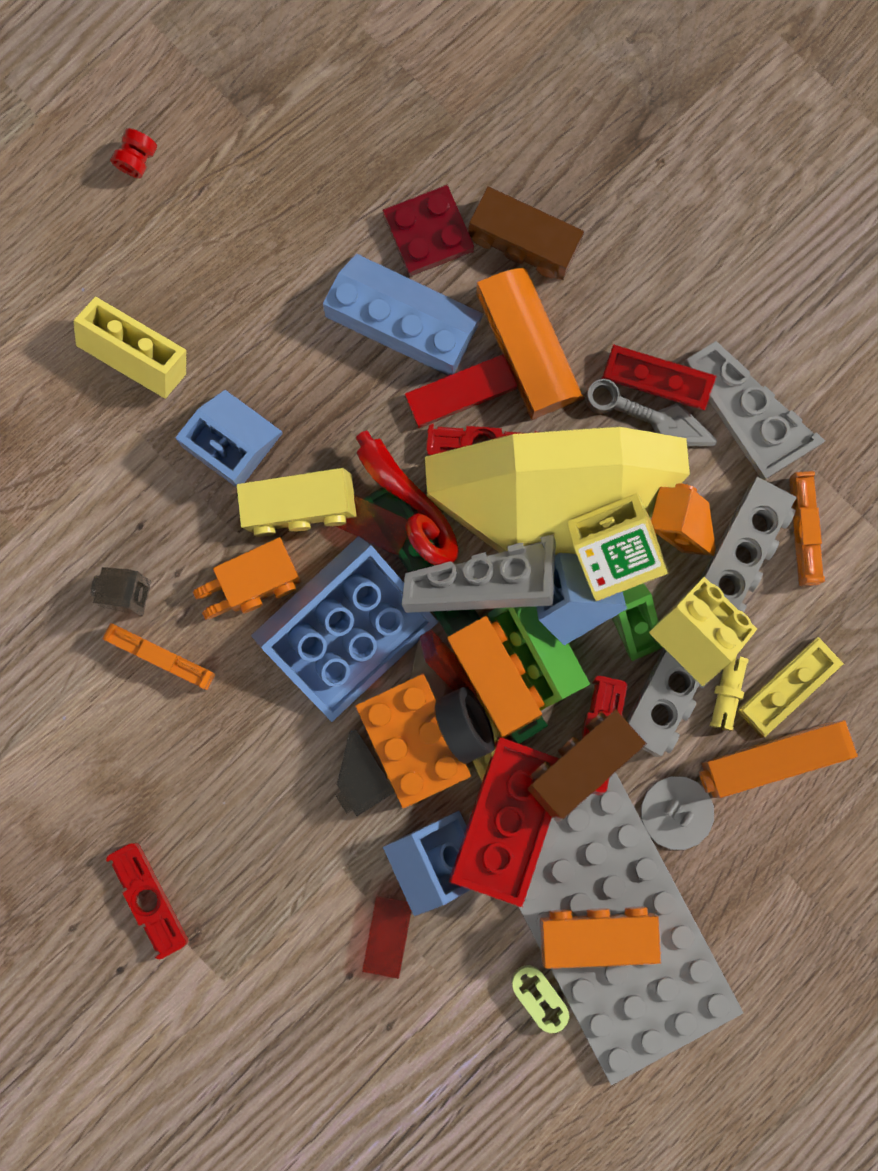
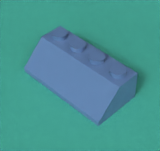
M358 254L340 270L323 302L326 318L448 376L455 373L483 317V313Z

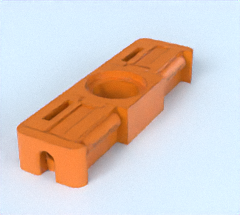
M814 471L795 472L789 479L790 494L796 497L792 508L796 510L793 517L800 586L820 585V583L825 582Z
M113 623L109 624L102 638L205 690L209 689L216 675Z

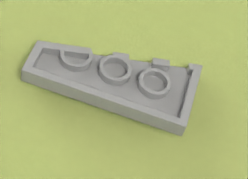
M717 341L689 357L684 362L687 367L717 376L709 402L761 479H768L825 442L817 432L814 434L808 429L795 412L785 408L775 398V394L766 386L762 387L751 377L750 371Z
M554 534L540 537L541 542L523 546L522 542L507 546L508 551L487 556L486 552L471 556L472 559L460 564L454 565L450 561L405 573L402 607L405 613L553 605L556 548Z

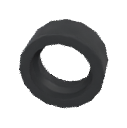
M463 687L436 700L435 715L440 732L447 746L459 761L467 764L494 751L495 739L490 721L484 708L472 691Z

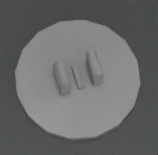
M667 777L657 781L646 792L641 804V821L649 836L657 844L670 850H686L699 845L709 835L714 822V805L709 793H706L698 782L687 777Z

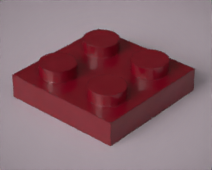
M448 184L382 210L383 217L409 277L474 252V244Z

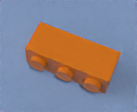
M485 616L447 637L451 648L502 738L542 716L539 708L545 704L535 686L527 688L521 675L526 673L516 653L509 656L502 643L508 639L498 621L490 623L488 617Z
M626 907L625 914L610 915V909L593 908L587 909V916H572V910L549 911V917L540 918L542 964L545 969L661 964L659 918L653 913H648V907Z

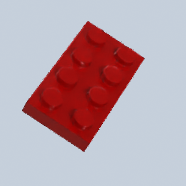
M497 737L494 751L491 754L449 882L523 907L552 819L548 812L527 790L534 783L530 775L544 762L547 761L553 766L560 758L505 738Z

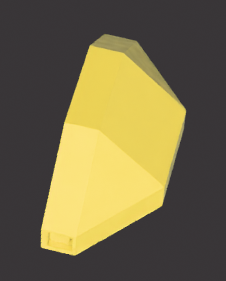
M624 427L512 434L425 457L427 497L439 509L499 553L508 551L507 546L522 542L523 546L541 542L540 537L554 534L556 541L555 555L558 553L577 554L573 546L567 521L638 493L649 518H651L659 488H675L676 484H682L690 475L686 438Z

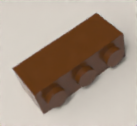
M487 186L469 222L468 233L472 240L483 248L490 249L493 247L504 252V255L515 263H528L536 267L537 272L547 278L554 279L557 277L563 280L580 247L584 230Z
M616 709L608 717L603 712L599 713L585 726L590 731L589 734L581 741L575 736L558 750L562 756L561 759L553 766L547 761L544 762L530 775L534 783L527 790L556 823H559L647 744Z

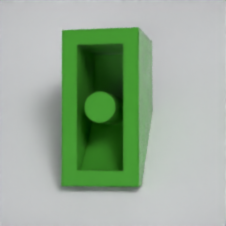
M644 583L622 591L627 609L612 618L631 661L664 648L649 633L658 623L652 594Z

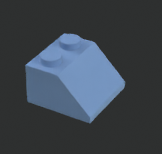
M460 811L439 819L383 847L414 916L443 906L471 890L449 882L467 828Z

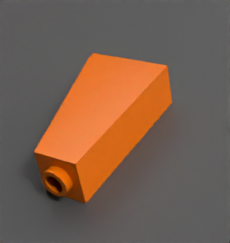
M843 720L824 723L702 762L704 771L699 772L706 793L711 792L713 798H723L858 757L846 721Z

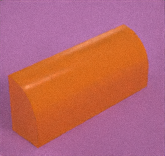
M524 268L511 269L477 282L476 295L501 352L507 360L531 420L584 399L528 271Z

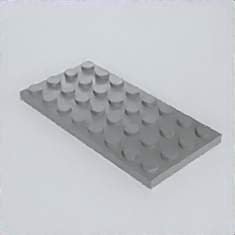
M616 772L610 777L608 789L603 795L591 794L559 823H556L553 818L551 819L523 907H519L540 950V918L549 917V911L572 910V916H587V909L608 908L610 909V915L625 914L626 907H648V913L658 916L661 964L550 968L611 1086L744 1013Z

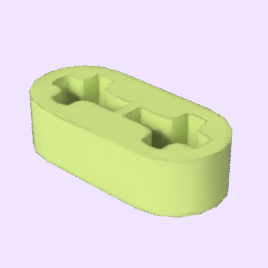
M524 965L518 968L512 977V988L523 1006L543 1031L557 1033L563 1030L569 1020V1011L560 996L537 967ZM527 974L530 978L536 975L539 978L535 982L536 988L541 993L538 997L535 998L528 989L523 991L519 989L523 984L521 980L522 975ZM546 1000L552 1009L558 1006L561 1008L557 1013L560 1019L557 1023L554 1024L551 1020L542 1021V1018L545 1016V1012L540 1005L542 1001Z

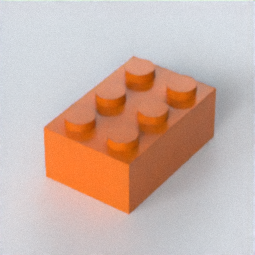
M424 673L355 705L403 809L472 777L466 764L454 756L440 732L435 715L436 699Z

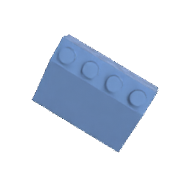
M358 536L259 627L251 637L322 713L333 722L428 633L438 621L430 612L405 613L402 607L404 582L378 552Z

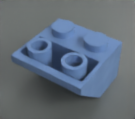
M224 390L198 408L175 438L183 449L237 488V484L246 482L283 432L228 391Z
M558 553L555 555L553 605L536 606L539 621L563 645H566L626 610L627 606L623 592L596 601L577 554Z

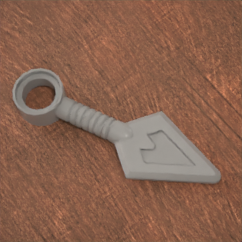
M607 379L596 380L586 392V405L594 413L606 414L613 409L627 413V415L651 424L655 433L686 438L687 446H715L717 443L716 438L680 403L659 411L651 410L621 397L616 384ZM602 387L609 390L612 395L611 403L605 406L598 405L593 400V391Z

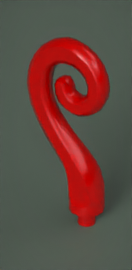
M367 430L359 433L356 436V440L360 448L356 454L367 472L379 485L419 512L407 520L405 527L414 549L422 558L433 565L450 561L454 563L458 557L459 548L454 531L445 516L399 468L382 439L373 440ZM437 537L440 548L433 545L429 540Z

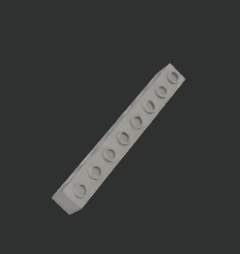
M756 477L746 489L716 547L715 555L711 556L699 581L705 577L711 584L719 587L720 578L730 579L735 587L734 594L732 596L724 594V596L738 610L744 612L747 605L742 603L748 590L754 592L760 583L763 573L759 569L764 559L769 561L776 552L780 542L775 538L780 528L786 529L795 515L796 510L791 507L796 497ZM754 515H759L766 520L767 530L765 532L754 528L752 524V517ZM738 546L749 550L751 554L750 563L745 564L737 559L735 551ZM663 648L626 719L647 743L642 749L656 757L663 756L664 752L671 753L680 736L675 731L681 719L687 721L697 702L692 698L698 686L701 688L706 686V684L702 686L665 648ZM672 673L680 674L685 680V688L681 693L674 692L669 687L668 679ZM655 705H661L668 711V721L663 726L657 725L652 720L651 711Z

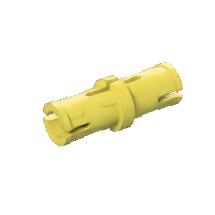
M736 657L723 669L720 686L717 685L714 691L717 694V699L709 725L711 727H721L724 714L722 730L733 731L734 729L733 724L738 701L742 700L744 696L741 688L749 659L744 657L737 659L735 671Z

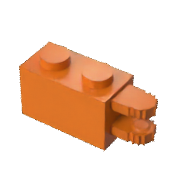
M279 537L214 567L213 570L217 579L194 589L193 594L195 599H204L217 591L223 590L227 599L207 607L202 612L205 620L232 609L235 612L242 610L243 614L251 612L263 605L261 600L275 594L276 598H280L296 590L295 584L301 582L283 541Z

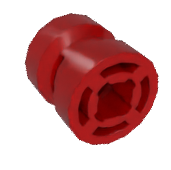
M126 128L121 138L123 144L120 149L114 151L110 162L123 173L140 179L146 171L145 163L147 159L154 156L158 146L156 142L144 133L132 128Z

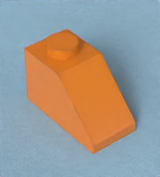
M678 483L675 485V488L660 487L651 519L655 533L682 553L714 556L716 547L709 502L699 495L697 489L691 485Z

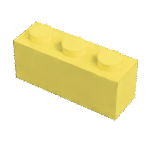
M95 296L74 319L77 347L166 399L185 377L186 349Z
M344 468L237 484L241 528L254 532L256 537L271 536L276 534L275 529L289 527V531L293 532L311 529L310 524L324 522V526H339L346 524V518L356 517L352 474Z

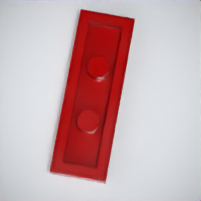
M614 344L602 379L610 380L615 384L702 411H706L717 378L716 375Z
M504 354L407 392L405 393V398L419 429L517 389V384Z

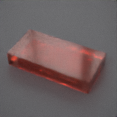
M354 494L356 517L346 518V524L336 527L357 537L359 536L363 540L386 551L399 555L407 537L405 527L408 519Z
M432 630L421 635L420 642L425 662L453 691L466 687L477 696L476 690L456 655Z
M376 896L362 972L399 979L412 912L407 901Z

